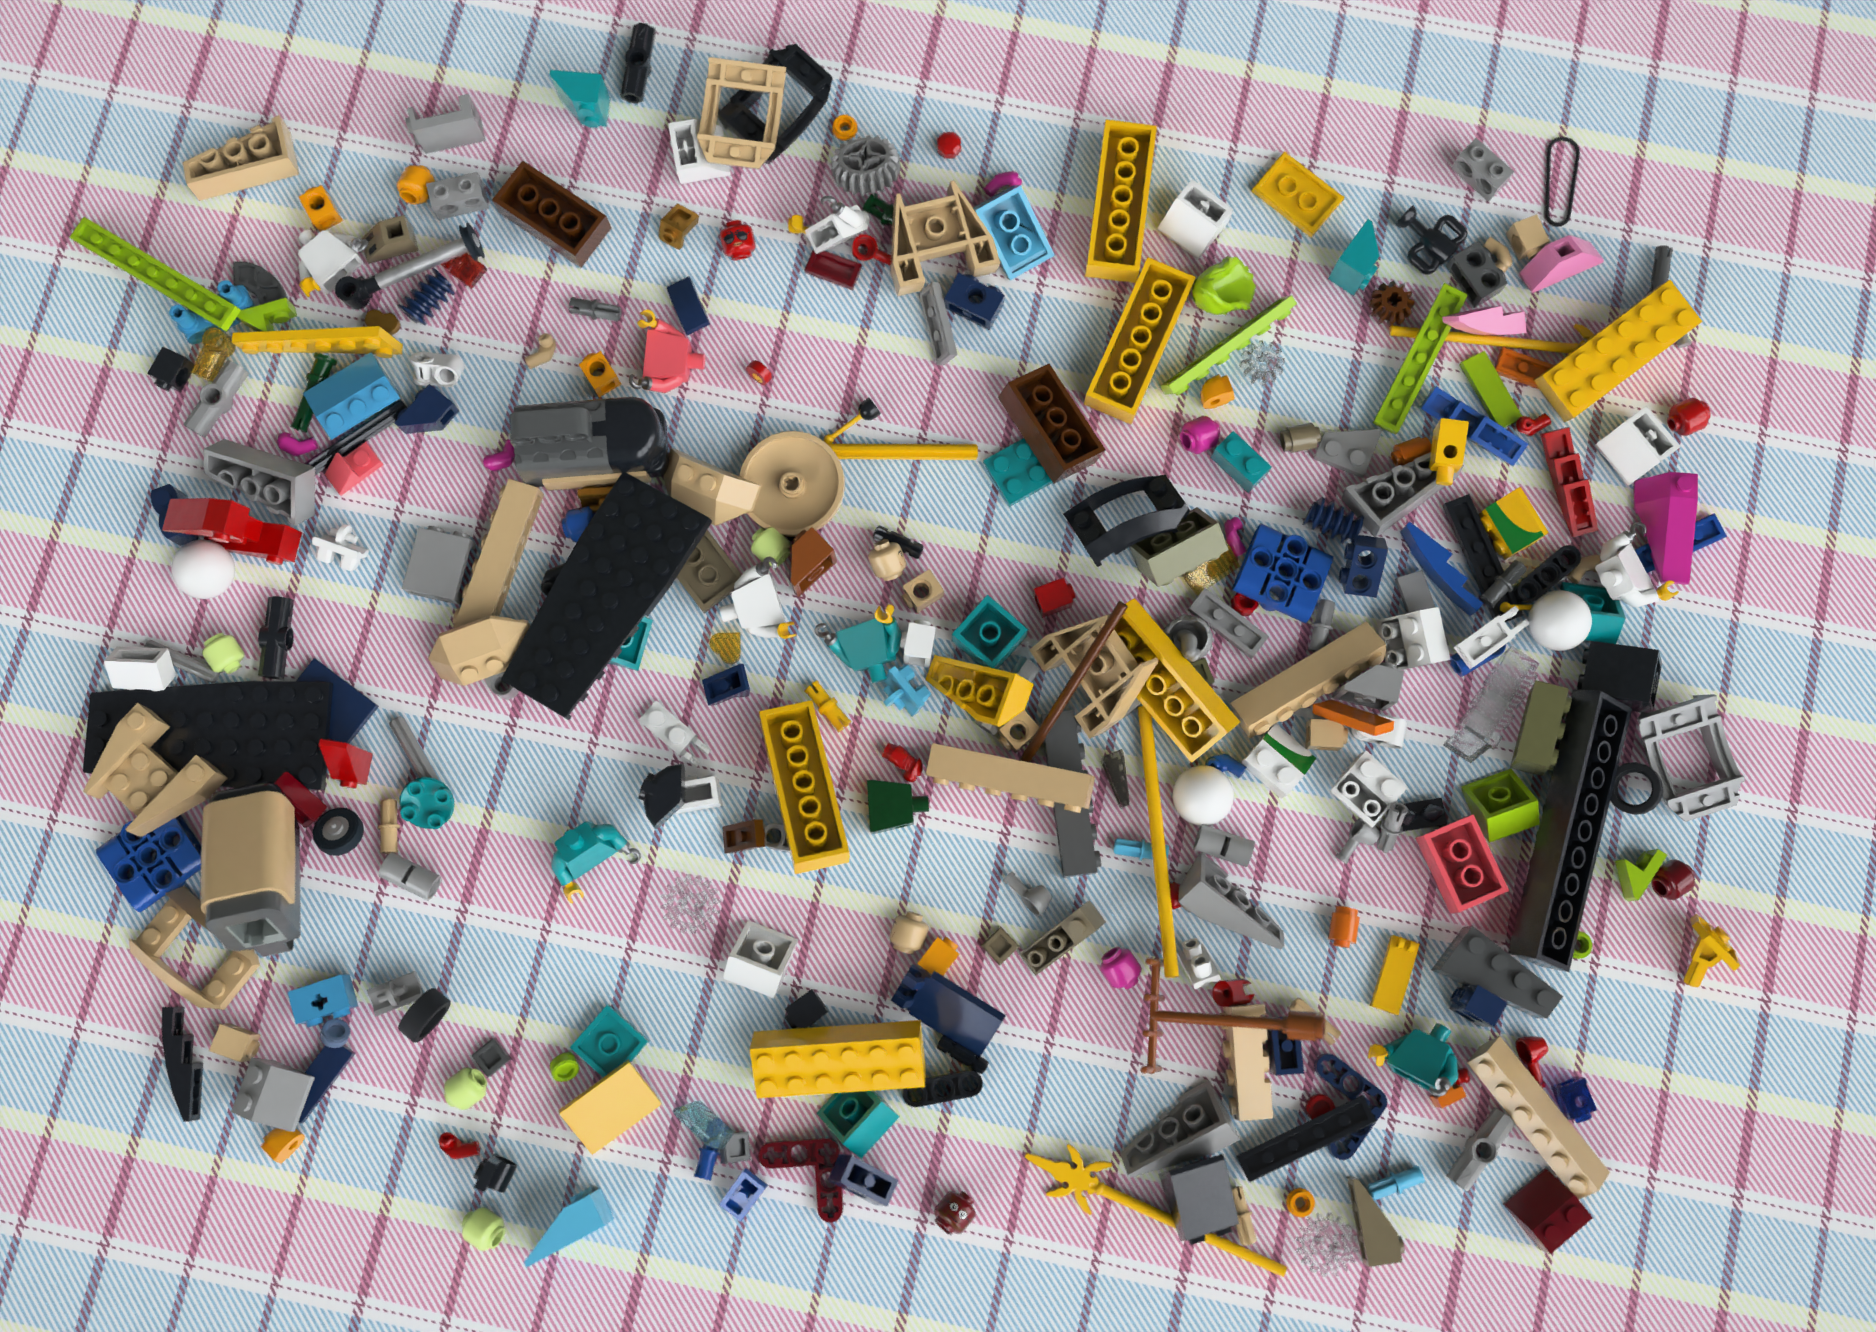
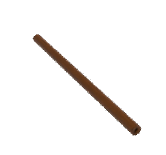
M1118 601L1019 761L1031 762L1127 610L1128 606L1125 603Z

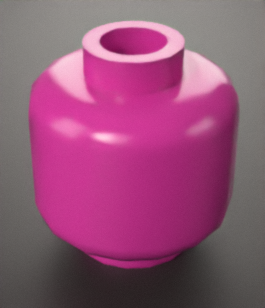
M1200 416L1183 425L1180 433V442L1187 451L1200 454L1217 446L1220 427L1217 422L1208 416Z
M1114 947L1102 956L1101 972L1113 988L1124 987L1125 989H1130L1138 983V976L1142 969L1129 949Z

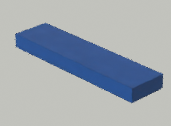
M1715 513L1696 521L1693 552L1727 537ZM1649 543L1634 549L1645 571L1649 573L1655 570Z

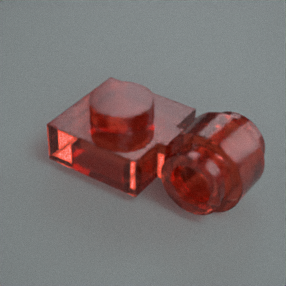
M468 253L461 255L460 258L456 257L441 264L449 270L452 276L471 290L487 271L483 264L479 261L476 262Z

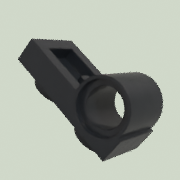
M496 1153L489 1159L485 1158L483 1162H480L473 1176L474 1179H477L474 1188L482 1192L490 1188L505 1193L517 1168V1164Z

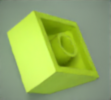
M1511 768L1461 786L1471 815L1474 814L1484 837L1489 843L1540 824L1538 799Z

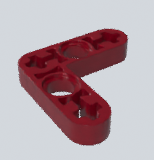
M832 1138L773 1141L763 1145L759 1150L758 1158L762 1166L766 1168L815 1166L817 1210L820 1218L825 1222L832 1223L841 1217L844 1208L843 1188L837 1185L832 1188L824 1187L821 1183V1176L825 1172H831L833 1167L828 1166L820 1169V1163H826L825 1155L819 1152L820 1149L824 1148V1143H829L830 1148H835V1153L830 1155V1164L836 1162L840 1154V1147L836 1140ZM802 1145L807 1149L806 1159L796 1161L792 1157L791 1152L794 1146ZM782 1146H788L786 1152L788 1163H783L784 1157H776L774 1163H770L769 1158H764V1153L769 1151V1147H773L774 1152H783ZM838 1191V1196L833 1195L832 1200L833 1206H838L839 1210L835 1211L834 1215L830 1217L828 1212L823 1211V1207H826L828 1204V1196L822 1198L821 1192L830 1194Z

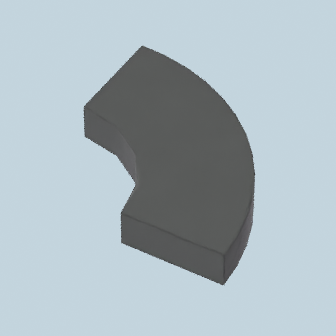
M233 262L234 286H245L249 292L256 295L260 305L283 298L288 299L283 286L267 270L253 263Z

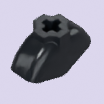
M683 764L667 766L655 775L649 773L642 783L638 799L644 801L646 817L655 829L662 826L685 803V766Z

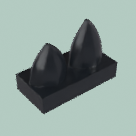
M1442 797L1404 803L1408 811L1401 825L1403 828L1402 832L1447 825Z

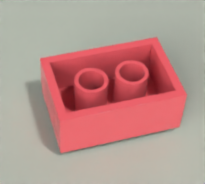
M1474 814L1415 838L1450 914L1462 912L1509 891Z

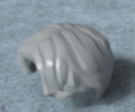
M1183 614L1172 620L1164 628L1163 632L1180 652L1181 642L1177 639V633L1183 629L1196 636L1198 642L1196 648L1201 651L1199 659L1206 656L1211 650L1213 634L1210 630V625L1197 616Z

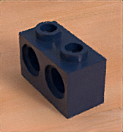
M1352 535L1351 543H1347L1345 546L1344 559H1347L1345 568L1341 567L1339 572V583H1342L1344 594L1377 598L1388 552L1385 538ZM1363 551H1371L1367 556H1359ZM1358 575L1365 576L1361 580H1354V577Z
M1462 985L1461 988L1457 987L1450 998V1001L1453 1003L1449 1009L1477 1026L1495 1027L1508 1002L1479 985Z

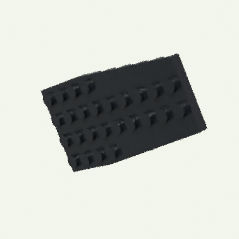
M626 472L622 473L579 537L501 680L563 718L570 720L572 717L570 713L580 701L583 702L589 694L586 692L595 680L602 678L605 674L603 670L611 659L618 657L622 651L620 648L627 638L634 636L639 629L637 625L643 617L650 615L669 590L711 525L712 520Z
M243 681L166 687L165 690L160 691L135 689L92 692L89 702L83 772L87 774L93 773L118 722L139 703L151 709L170 726L151 748L178 772L195 755H198L208 760L228 778L220 787L236 788L265 781L274 783L284 772H289L308 790L325 791L327 765L321 752L319 741L320 739L329 740L333 683Z

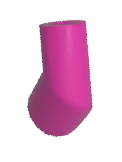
M1015 171L998 173L983 190L989 197H993L1003 186L1021 185L1022 179Z
M283 432L279 434L277 439L278 447L292 456H300L318 449L314 437L298 441L291 437L290 433Z
M506 440L502 452L484 457L483 465L485 468L491 471H498L511 466L515 454L510 440Z

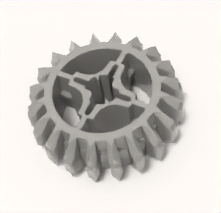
M869 134L866 138H861L858 135L856 140L848 139V144L842 143L840 144V149L835 150V155L831 161L832 176L838 187H842L844 192L851 191L852 195L861 193L862 196L866 193L874 195V192L878 190L883 192L884 187H892V182L897 181V176L901 169L900 156L894 144L889 143L888 139L881 140L879 135L871 138Z

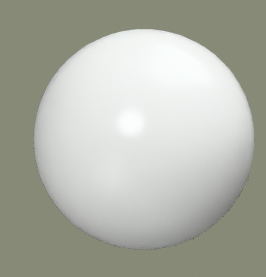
M195 540L185 544L177 551L172 561L171 572L175 584L182 592L197 599H211L221 595L230 587L235 576V563L231 554L220 544L211 540Z
M1563 590L1552 591L1541 596L1531 607L1528 616L1529 629L1534 639L1543 647L1555 651L1569 650L1578 646L1586 639L1592 626V616L1588 605L1578 595Z
M1198 765L1187 769L1178 777L1174 784L1172 798L1176 811L1185 821L1197 826H1202V824L1210 826L1220 822L1228 815L1233 805L1234 791L1230 780L1222 771L1212 766Z

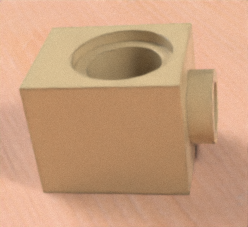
M1537 214L1513 223L1506 232V236L1518 261L1527 257L1529 260L1533 259L1550 242Z
M928 569L903 585L904 594L901 596L909 609L914 607L916 612L919 613L944 597V590L931 570ZM919 587H924L929 593L924 598H918L914 595V591Z
M1023 710L999 729L998 734L1001 737L998 740L1007 751L1012 749L1016 754L1032 740L1039 726ZM1013 727H1021L1025 731V736L1020 740H1016L1010 735V730Z
M1310 719L1306 722L1305 749L1338 751L1343 748V744H1347L1348 730L1344 728V725L1324 719Z
M231 1023L219 1024L209 1051L238 1062L250 1061L251 1057H255L259 1050L260 1042L258 1040L261 1034Z

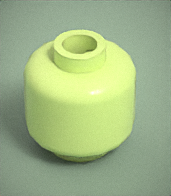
M773 527L765 530L760 528L751 538L754 541L751 551L761 562L770 556L776 560L777 566H779L791 553L789 550V540Z
M219 633L204 642L205 647L202 655L214 672L220 673L225 671L227 674H231L242 666L240 662L243 660L245 653L232 635Z
M462 1068L445 1082L444 1097L446 1102L451 1107H456L460 1110L469 1109L486 1095L487 1080L478 1069Z
M485 1207L478 1208L474 1212H468L462 1221L463 1239L481 1251L497 1247L506 1232L504 1220Z

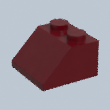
M1546 1168L1503 1203L1536 1246L1549 1254H1552L1593 1219V1216L1575 1194Z

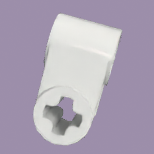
M424 351L416 352L410 356V362L414 365L415 371L413 382L419 386H428L430 384L432 386L453 387L458 382L465 368L464 361L454 354H437Z
M1384 717L1394 721L1393 731L1373 736L1351 728V733L1360 741L1375 743L1388 748L1402 749L1407 721L1395 717Z

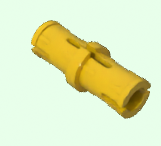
M818 680L813 682V686L809 685L804 692L818 706V712L828 718L837 729V732L842 731L843 727H847L852 721L837 706L838 701L827 694Z

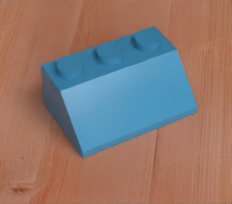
M372 352L303 393L315 417L331 440L402 397Z

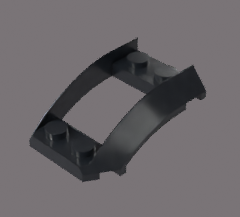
M797 44L787 45L786 49L776 51L771 49L763 64L786 67V73L803 87L813 99L799 117L780 136H777L775 150L765 161V164L773 162L805 131L828 100L833 77ZM747 90L736 92L730 98V102L721 110H718V118L724 128H729L740 139L763 142L766 125L749 110L763 93Z
M1164 474L1131 479L1106 487L1084 499L1063 515L1096 566L1099 567L1102 565L1100 561L1112 553L1117 555L1146 538L1170 531L1175 534L1178 532V524L1182 518L1186 519L1190 509ZM1138 491H1144L1157 509L1156 512L1147 513L1125 521L1109 531L1105 530L1094 513V510L1121 496Z

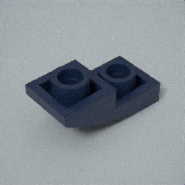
M690 276L666 287L687 336L710 325L705 308L699 299Z

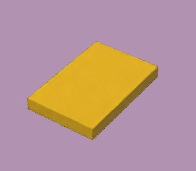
M1285 151L1251 191L1311 238L1345 198Z
M627 1060L559 1109V1114L593 1155L662 1104L661 1100L636 1068Z

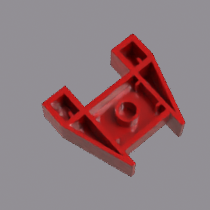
M215 498L170 499L162 528L163 531L201 535L204 536V540L214 541L223 546L228 552L264 558L266 562L276 565H282L283 561L295 563L302 535L301 531L285 524L266 523L249 516L250 508L235 501Z

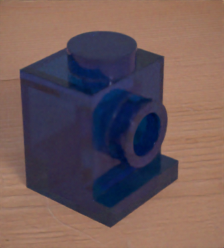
M1573 1077L1551 1086L1560 1110L1567 1119H1574L1576 1123H1580L1592 1118L1591 1112L1596 1111L1597 1108L1587 1087L1586 1078ZM1578 1096L1582 1103L1579 1107L1575 1104V1099Z

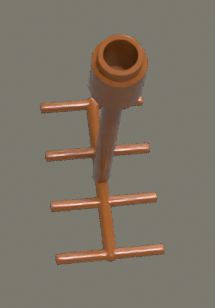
M1147 958L1145 960L1147 965H1152L1151 994L1144 995V1000L1150 1001L1149 1030H1143L1142 1032L1144 1037H1149L1147 1066L1141 1067L1140 1071L1142 1073L1154 1074L1155 1072L1162 1071V1067L1156 1065L1157 1037H1162L1164 1034L1162 1030H1157L1158 1022L1282 1030L1283 1033H1287L1289 1040L1317 1041V1039H1324L1325 1016L1318 1015L1317 1012L1289 1010L1288 1016H1283V1019L1158 1010V1003L1165 1000L1163 995H1159L1160 967H1164V963L1159 958Z

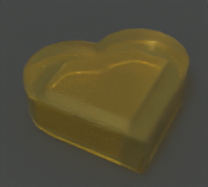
M740 632L716 633L711 637L709 642L710 648L714 653L720 654L723 662L731 665L739 661L741 657Z

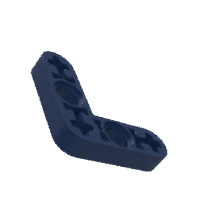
M1322 1054L1316 1058L1314 1069L1317 1075L1351 1101L1363 1092L1365 1085L1368 1088L1364 1092L1371 1096L1377 1094V1101L1380 1104L1378 1107L1371 1106L1370 1109L1376 1121L1380 1118L1387 1106V1097L1383 1091L1332 1054ZM1332 1060L1331 1066L1338 1072H1341L1342 1067L1345 1069L1338 1076L1336 1083L1333 1081L1337 1077L1335 1074L1329 1071L1325 1072V1074L1322 1072L1324 1070V1066L1321 1065L1323 1061L1329 1062ZM1350 1075L1354 1076L1358 1081L1357 1089L1352 1092L1346 1091L1343 1086L1344 1079ZM1365 1098V1100H1366V1102H1367V1104H1368V1106H1369L1370 1101H1369L1367 1098ZM1375 1123L1359 1132L1351 1134L1357 1138L1355 1141L1350 1138L1345 1143L1346 1148H1348L1347 1152L1340 1151L1337 1154L1338 1147L1335 1145L1336 1142L1328 1145L1329 1153L1339 1160L1350 1159Z

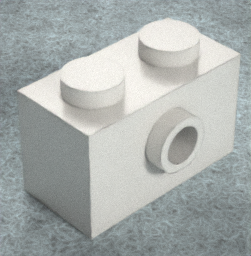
M915 620V623L909 622L908 631L902 632L900 648H905L904 664L930 668L936 627L931 626V622L925 620Z
M117 646L104 660L112 688L160 691L165 690L176 676L168 648Z
M697 776L685 777V803L675 814L723 806L719 779L715 776L699 779Z

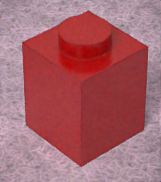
M1064 577L1033 589V597L1042 618L1071 608L1073 599L1076 598L1071 583L1066 584Z

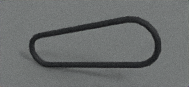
M1558 137L1552 140L1547 149L1545 217L1551 225L1556 227L1563 226L1570 220L1580 158V149L1577 143L1567 137ZM1558 141H1567L1574 146L1576 158L1567 217L1563 222L1557 223L1549 217L1551 148Z

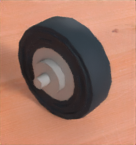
M348 808L329 810L321 815L315 823L312 831L313 840L318 848L328 855L339 856L353 850L362 840L364 833L363 822L354 811Z

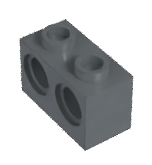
M1479 241L1454 255L1446 265L1462 291L1468 294L1467 298L1474 308L1499 294L1508 284L1504 272L1496 267L1491 259L1490 252ZM1467 260L1474 261L1476 266L1470 265ZM1481 280L1487 281L1491 287L1484 286Z

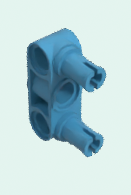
M228 280L221 281L218 284L217 289L220 293L217 295L240 310L255 306L245 286H234ZM174 305L169 310L171 318L177 323L178 329L184 334L189 344L201 343L224 331L191 310H186L181 305ZM236 317L230 328L241 323V321Z

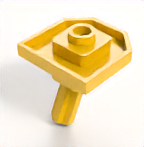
M1697 914L1690 918L1691 925L1699 934V937L1691 952L1692 961L1683 981L1689 986L1698 988L1708 967L1712 968L1721 960L1733 971L1741 965L1736 951L1728 942L1730 937L1720 926L1714 928Z

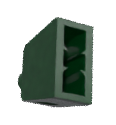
M867 780L871 834L914 825L913 813L929 812L928 795L912 796L911 784Z

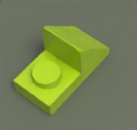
M287 298L243 309L237 318L256 332L274 331L273 323H286L289 319L297 317L294 305Z
M1659 849L1644 851L1636 861L1638 867L1626 859L1615 861L1625 900L1630 902L1638 901L1667 857V854Z

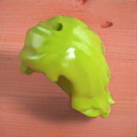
M1227 256L1220 263L1208 267L1194 281L1192 287L1193 300L1196 306L1213 315H1227V312L1235 310H1249L1256 285L1252 281L1253 274L1248 272V266H1244L1238 257L1232 258Z

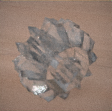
M1263 340L1259 341L1257 346L1251 343L1248 346V351L1242 352L1241 357L1243 360L1240 362L1239 367L1245 369L1242 374L1243 377H1252L1251 384H1254L1257 379L1260 381L1261 386L1265 385L1267 380L1273 383L1277 379L1276 375L1282 374L1283 368L1281 366L1284 365L1285 358L1279 357L1282 352L1281 349H1272L1274 346L1273 342H1270L1268 346H1265Z

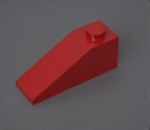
M320 739L319 746L332 779L340 781V786L356 789L357 784L367 785L372 753L348 743Z

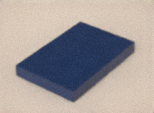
M315 658L296 680V682L333 683L329 738L332 741L350 744L379 707Z

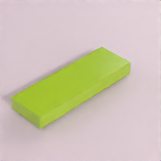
M1485 351L1460 363L1461 369L1491 420L1506 428L1516 423L1522 417Z

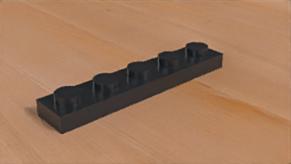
M1468 494L1449 501L1442 507L1480 592L1484 594L1495 582L1494 578L1497 575L1500 576L1504 570L1474 503ZM1513 590L1507 592L1495 604L1494 608L1488 607L1493 619L1498 615L1504 614L1500 610L1501 603L1508 602L1510 605H1519ZM1519 610L1515 616L1504 622L1506 623L1523 616L1522 610Z
M1362 1095L1236 1157L1248 1182L1251 1183L1377 1121Z

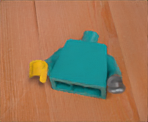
M891 604L887 605L886 613L878 606L875 611V619L837 631L836 634H830L828 631L819 632L820 628L826 627L825 623L818 624L814 631L818 637L825 638L824 642L849 668H852L854 671L868 670L872 683L887 679L884 664L896 660V654L899 651L902 637L900 627L895 617L892 616L894 607Z
M586 821L576 828L566 831L561 838L555 841L554 844L557 851L553 855L551 868L561 886H565L563 892L566 898L573 904L570 898L573 893L579 892L582 898L584 896L579 885L572 882L573 879L576 880L616 852H624L626 855L630 853L637 854L638 857L635 860H630V864L638 863L641 853L635 848H629L630 843L614 826L610 824L595 825Z
M1436 1023L1430 1034L1414 1029L1410 1034H1406L1386 1045L1373 1044L1369 1047L1367 1058L1377 1057V1066H1382L1384 1060H1387L1393 1073L1420 1086L1433 1095H1445L1447 1090L1458 1080L1457 1058L1451 1046L1445 1043L1451 1031L1442 1024Z

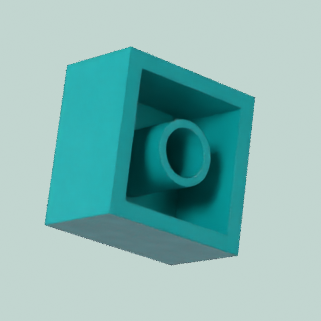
M987 595L952 633V642L979 665L998 669L1027 637L1028 629Z

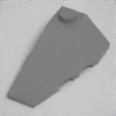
M1209 1080L1185 1092L1178 1098L1180 1103L1169 1113L1163 1112L1159 1116L1160 1121L1151 1130H1144L1120 1152L1127 1175L1130 1178L1216 1153L1240 1140L1227 1110Z

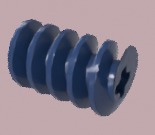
M432 268L435 277L430 274L425 276L428 284L421 281L418 283L421 292L415 289L411 290L414 299L405 296L403 300L407 307L401 304L397 305L416 324H427L423 317L424 315L431 318L434 317L431 308L441 310L438 301L448 302L445 293L455 295L451 283L435 268Z
M1321 497L1316 502H1313L1302 524L1305 525L1311 520L1312 530L1321 525V534L1323 535L1330 529L1332 530L1331 539L1340 534V543L1344 544L1348 539H1352L1353 534L1359 535L1363 527L1364 517L1360 515L1353 520V511H1349L1344 516L1343 506L1334 511L1335 503L1331 501L1324 506L1325 498Z

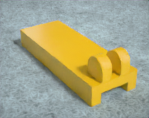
M1395 935L1390 936L1370 1003L1371 1007L1399 1015L1419 949V943Z

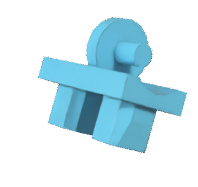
M909 665L898 669L894 666L888 670L887 679L884 680L887 686L883 689L888 698L884 701L886 707L895 704L899 711L905 708L913 717L920 711L931 693L922 684L916 689L911 687L908 682L913 680L915 674Z

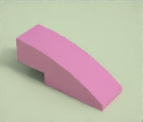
M1502 306L1482 307L1442 317L1443 322L1447 325L1472 334L1513 335L1526 333L1524 311L1503 313Z

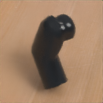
M565 563L545 572L541 583V591L545 595H548Z

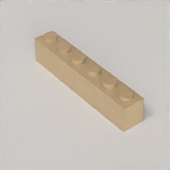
M508 479L507 484L502 486L499 493L500 503L497 510L495 509L490 517V530L488 534L483 536L481 541V554L479 559H475L472 565L471 573L473 575L471 581L463 589L462 605L454 613L453 628L489 615L500 616L544 494L538 487Z
M1366 621L1230 703L1231 711L1239 719V726L1249 739L1256 735H1262L1272 725L1279 721H1286L1295 711L1302 707L1307 708L1311 706L1320 696L1331 694L1340 684L1347 680L1351 681L1370 666L1379 665L1386 657V644Z
M934 743L931 746L926 775L933 777L932 783L948 786L949 781L959 783L958 788L974 791L975 786L985 788V794L1001 797V792L1011 793V799L1027 802L1028 797L1038 799L1037 804L1054 807V802L1065 804L1064 810L1077 813L1081 812V808L1089 809L1095 777L1090 774Z
M1499 1035L1479 1046L1468 1060V1065L1565 1186L1578 1199L1599 1191L1610 1173L1609 1170Z

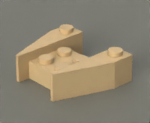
M954 180L950 181L948 186V196L904 207L901 194H896L893 207L890 273L897 297L922 291L925 284L920 264L922 261L964 251L970 275L974 277L996 273L1000 265L993 237Z
M1110 614L1048 634L1029 651L1044 672L1059 667L1066 662L1074 673ZM1115 630L1111 633L1080 683L1092 700V703L1074 717L1089 739L1106 732L1124 718L1158 663V659L1154 658L1138 665Z
M137 703L118 722L83 792L101 799L110 791L137 816L125 830L143 837L209 799L228 778L208 760L198 755H195L180 772L174 769L151 748L170 726L151 709Z

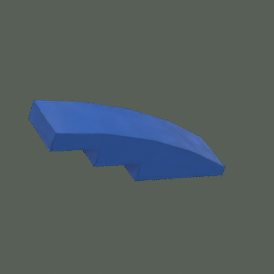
M1437 386L1432 388L1419 409L1438 421L1441 418L1469 421L1467 439L1511 466L1515 465L1529 445L1498 423L1480 414L1462 401L1455 399Z
M1409 521L1400 533L1422 569L1435 585L1467 615L1471 616L1476 613L1483 605V602L1462 587L1468 578L1447 563L1452 553Z

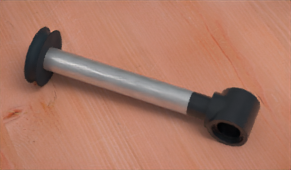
M467 222L466 227L459 226L462 238L366 279L363 276L356 279L351 276L342 277L336 283L335 294L352 309H363L373 297L372 293L468 252L477 262L478 257L485 258L484 251L477 234Z

